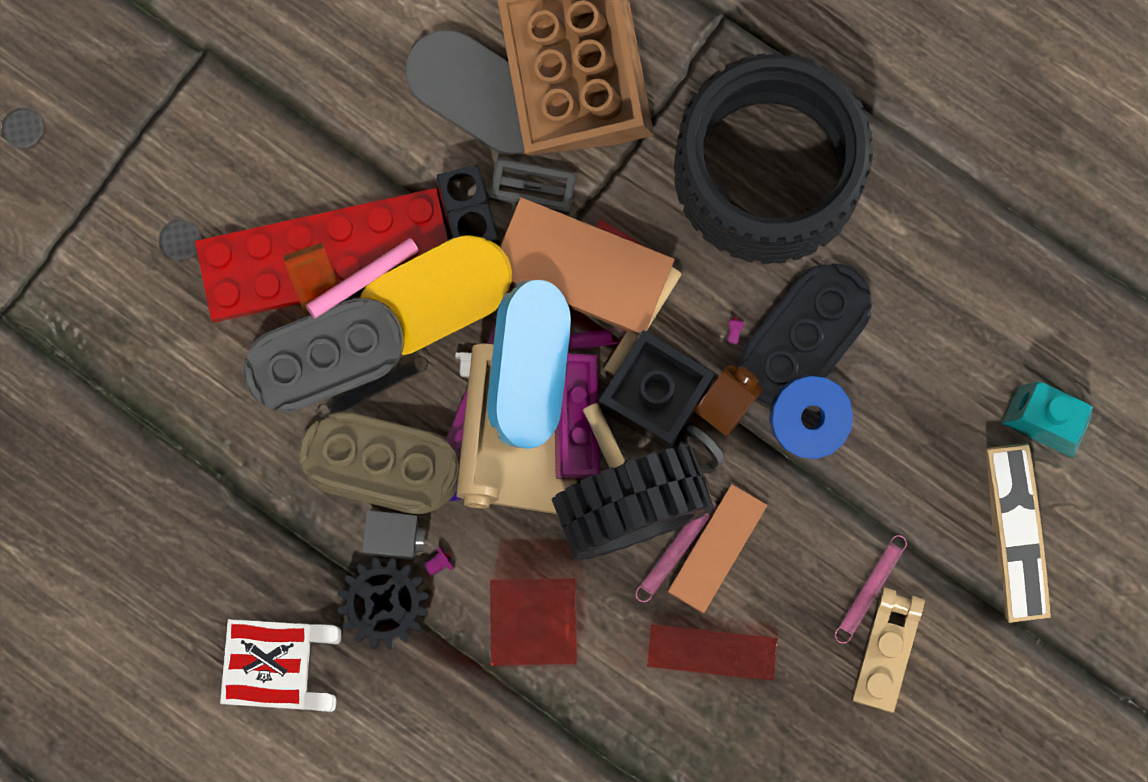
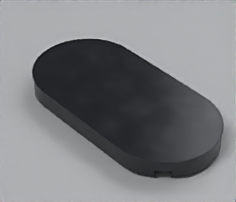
M833 263L831 265H818L808 269L798 278L751 337L742 351L739 366L753 373L759 380L757 385L764 389L755 401L756 403L772 409L773 402L775 401L774 397L778 390L791 379L805 375L826 378L862 333L872 314V299L867 282L857 271L846 265Z

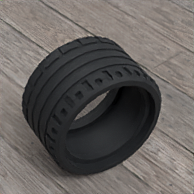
M762 53L757 54L756 57L751 59L747 56L739 61L731 62L725 65V69L722 72L717 70L707 81H704L699 88L698 94L694 93L683 114L674 158V182L679 203L684 205L683 212L692 223L693 228L703 233V239L708 243L710 242L721 252L723 250L730 252L729 256L736 259H744L746 262L751 263L757 260L761 261V264L786 263L787 259L792 258L795 261L817 252L819 246L824 247L841 232L843 226L847 224L868 181L873 156V146H870L873 137L867 114L862 113L863 105L859 99L857 100L854 91L842 83V78L831 73L827 67L823 65L820 67L814 64L815 61L807 58L805 60L793 54L789 57L782 56V53L768 55ZM756 104H779L794 108L809 116L823 129L834 149L837 159L838 179L833 192L818 206L803 214L788 218H764L748 214L732 205L718 192L708 175L704 161V144L711 131L726 116L741 108Z

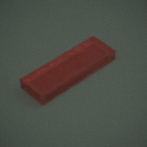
M652 624L647 667L773 681L778 638Z

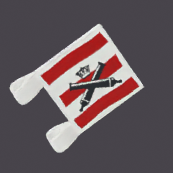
M228 619L220 704L334 711L336 708V696L328 693L306 692L311 642L339 644L342 637L341 628L334 625Z

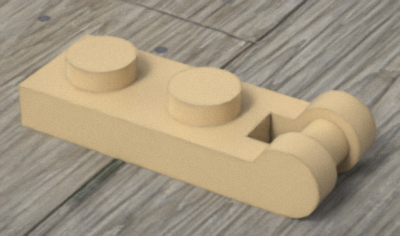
M883 588L852 696V702L894 713L925 599L913 595L911 599L896 595V590ZM891 611L905 615L902 627L888 623Z

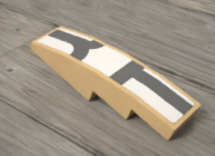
M1023 443L986 448L992 529L996 533L999 574L1003 579L1005 617L1009 623L1051 618L1041 519L1029 444Z

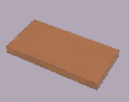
M520 197L500 247L508 257L512 268V285H516L524 280L548 281L562 292L569 308L637 335H640L643 330L647 331L675 260Z

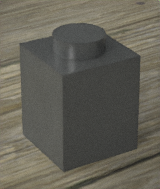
M367 510L362 553L365 557L394 558L396 560L415 562L416 551L424 552L426 527L419 526L420 520L417 515Z

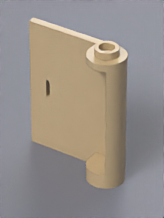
M494 344L474 345L471 355L456 496L464 499V505L471 508L486 509L489 508L490 504L557 514L552 498L556 497L555 495L558 492L566 490L565 488L570 485L577 484V480L556 479L555 432L544 444L530 449L510 447L498 438L500 435L496 427H491L487 413Z

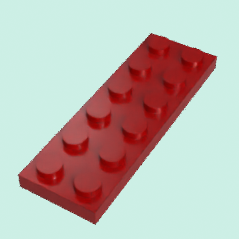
M429 189L195 241L211 321L216 323L311 302L409 238L414 241L419 252L393 269L448 241L437 189Z

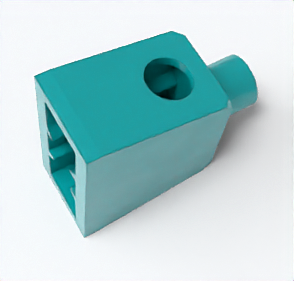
M1036 381L1017 388L1001 425L1074 458L1091 421L1093 407L1045 383Z

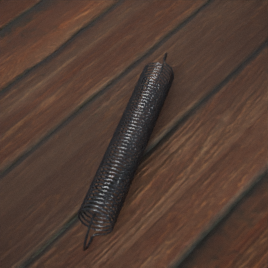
M413 359V362L411 361L410 363L408 361L407 364L401 365L400 369L397 366L394 371L393 369L392 372L390 370V373H386L385 377L383 375L379 379L368 382V385L367 383L363 384L362 387L360 385V388L358 386V388L356 387V389L354 388V390L352 389V391L344 393L341 397L339 395V397L331 399L330 403L328 401V404L326 402V404L321 405H327L330 414L335 413V411L337 412V410L340 412L341 409L344 411L347 407H351V405L359 404L360 400L363 402L364 398L366 400V398L368 399V397L370 398V396L378 394L383 389L385 391V389L391 388L392 384L395 386L396 383L398 384V382L400 383V381L402 382V380L410 378L411 375L415 376V374L417 375V373L419 374V372L423 371H418Z

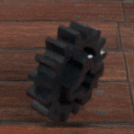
M373 558V569L367 571L362 564H358L357 569L360 576L357 579L346 575L344 579L351 587L349 591H338V596L346 600L347 605L338 608L337 612L339 615H349L350 619L343 625L346 631L354 628L358 629L355 641L360 643L366 637H369L371 649L376 650L381 640L385 641L389 650H392L395 644L394 639L398 637L405 644L410 642L407 634L410 629L421 632L422 628L416 620L417 617H428L429 612L420 607V602L428 600L429 594L417 592V588L424 581L421 577L409 579L412 567L408 564L401 571L396 570V559L391 558L387 567H382L379 559ZM380 576L392 577L384 585L371 586L367 583L369 580ZM405 587L408 588L411 595L410 613L402 607L400 596L405 591ZM388 594H392L389 601L394 606L390 612L382 610L379 614H375L377 605L373 602L377 596L385 598ZM357 595L364 600L366 608L361 621L356 613ZM395 621L401 625L388 632L375 631L381 623Z

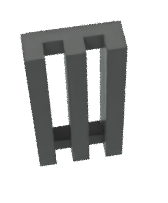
M497 158L489 200L518 205L520 197L559 213L570 215L577 172ZM503 171L563 181L567 182L566 188L502 177ZM500 186L562 197L564 200L563 202L501 191L499 188Z

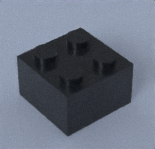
M643 330L601 396L599 406L602 411L664 449H670L713 382L715 373Z

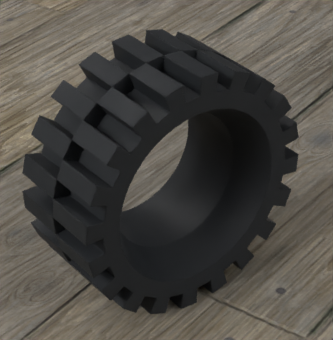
M680 446L676 449L670 448L658 454L656 452L651 453L643 458L624 462L623 465L608 468L601 471L602 473L589 476L581 480L582 482L570 485L565 488L566 490L558 492L555 495L556 497L552 498L574 561L607 555L619 549L629 548L639 542L643 543L651 540L655 536L666 534L677 527L691 523L692 520L705 516L706 513L711 512L714 508L694 452L690 446Z

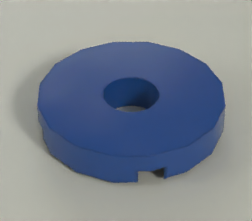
M805 375L791 379L778 390L774 397L775 401L769 415L772 434L782 448L798 457L817 459L831 455L844 444L851 432L854 414L850 399L841 386L825 377ZM815 405L821 413L820 422L813 428H805L801 421V414L808 406Z

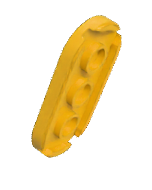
M464 235L449 240L383 274L365 287L360 298L375 299L393 310L399 318L404 331L402 355H407L495 312L499 308L505 294L509 292L512 282V268L508 257L497 244L478 236Z

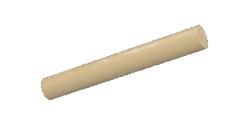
M671 267L649 326L682 275L673 267ZM629 331L626 332L603 369L607 374L612 377L615 376L639 335Z
M595 403L583 409L609 468L623 465L625 460L599 404Z

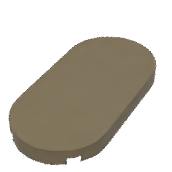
M336 412L328 415L329 418L322 420L320 423L316 421L312 424L301 439L298 456L303 472L311 484L326 493L404 513L424 514L445 505L457 490L460 461L446 439L436 433L356 413Z

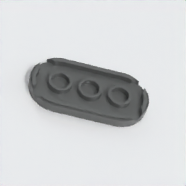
M436 31L420 39L411 49L406 61L407 82L416 100L499 154L517 156V154L525 153L509 62L469 36L457 31Z
M355 298L334 306L316 319L312 315L267 332L255 340L247 353L243 367L246 387L255 400L271 409L281 412L302 409L378 379L392 370L403 352V327L393 310L380 301L370 298Z

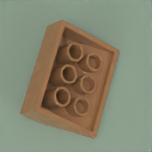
M498 0L526 155L611 146L654 136L629 0Z

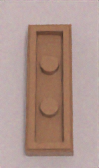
M731 484L667 593L704 614L768 505Z

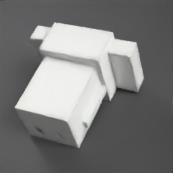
M466 351L465 353L456 352L455 357L460 359L461 377L469 378L471 351Z

